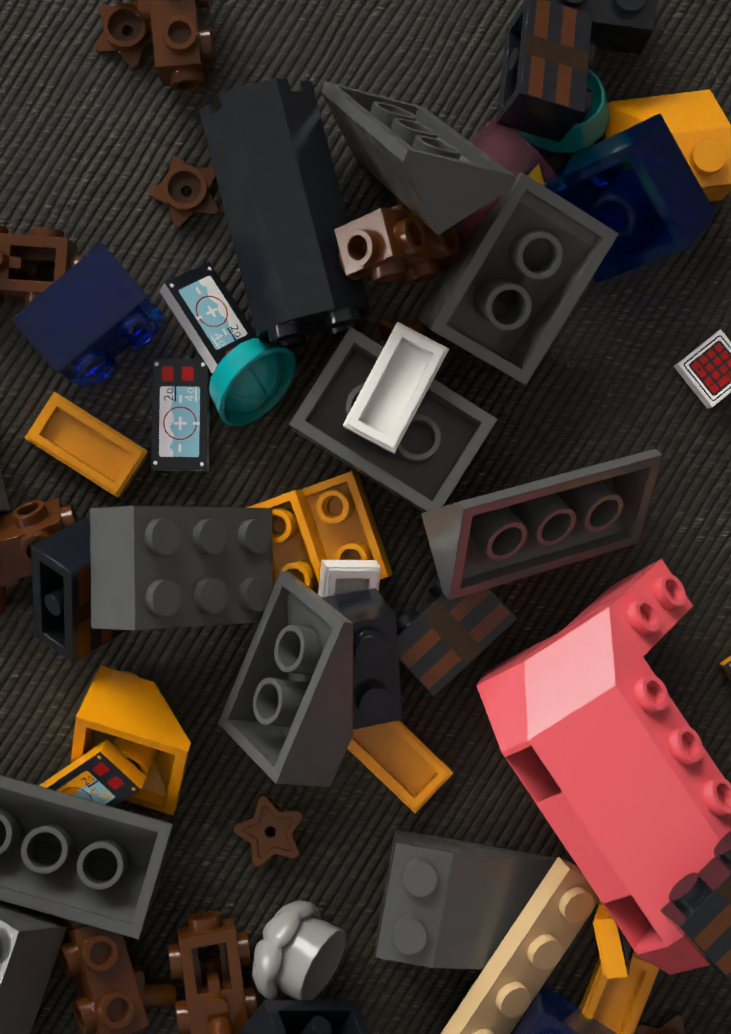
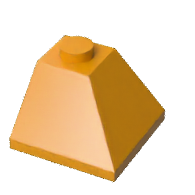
M710 89L609 102L610 120L603 133L613 214L719 201L731 191V124Z
M100 665L76 715L70 764L107 739L124 757L128 758L147 776L142 789L125 801L174 816L191 742L155 682L140 678L131 672L118 671Z

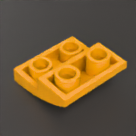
M350 471L309 487L294 490L246 507L272 508L273 588L280 571H286L293 574L318 595L321 560H376L381 566L380 579L393 575L358 471Z

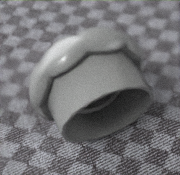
M297 900L285 904L265 925L262 933L264 939L260 940L255 947L252 977L257 990L268 1000H281L287 996L295 1000H314L327 986L340 963L346 946L347 935L345 931L322 920L318 907L312 902Z

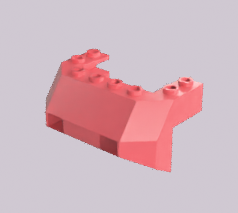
M660 559L614 583L559 633L485 670L476 686L502 754L635 953L671 975L710 965L660 910L670 901L669 893L675 884L690 873L695 872L698 874L715 857L714 848L717 843L731 831V783L724 778L703 747L699 735L689 726L668 695L664 683L656 677L644 659V656L693 607L686 596L685 589L680 580L672 575L663 560Z

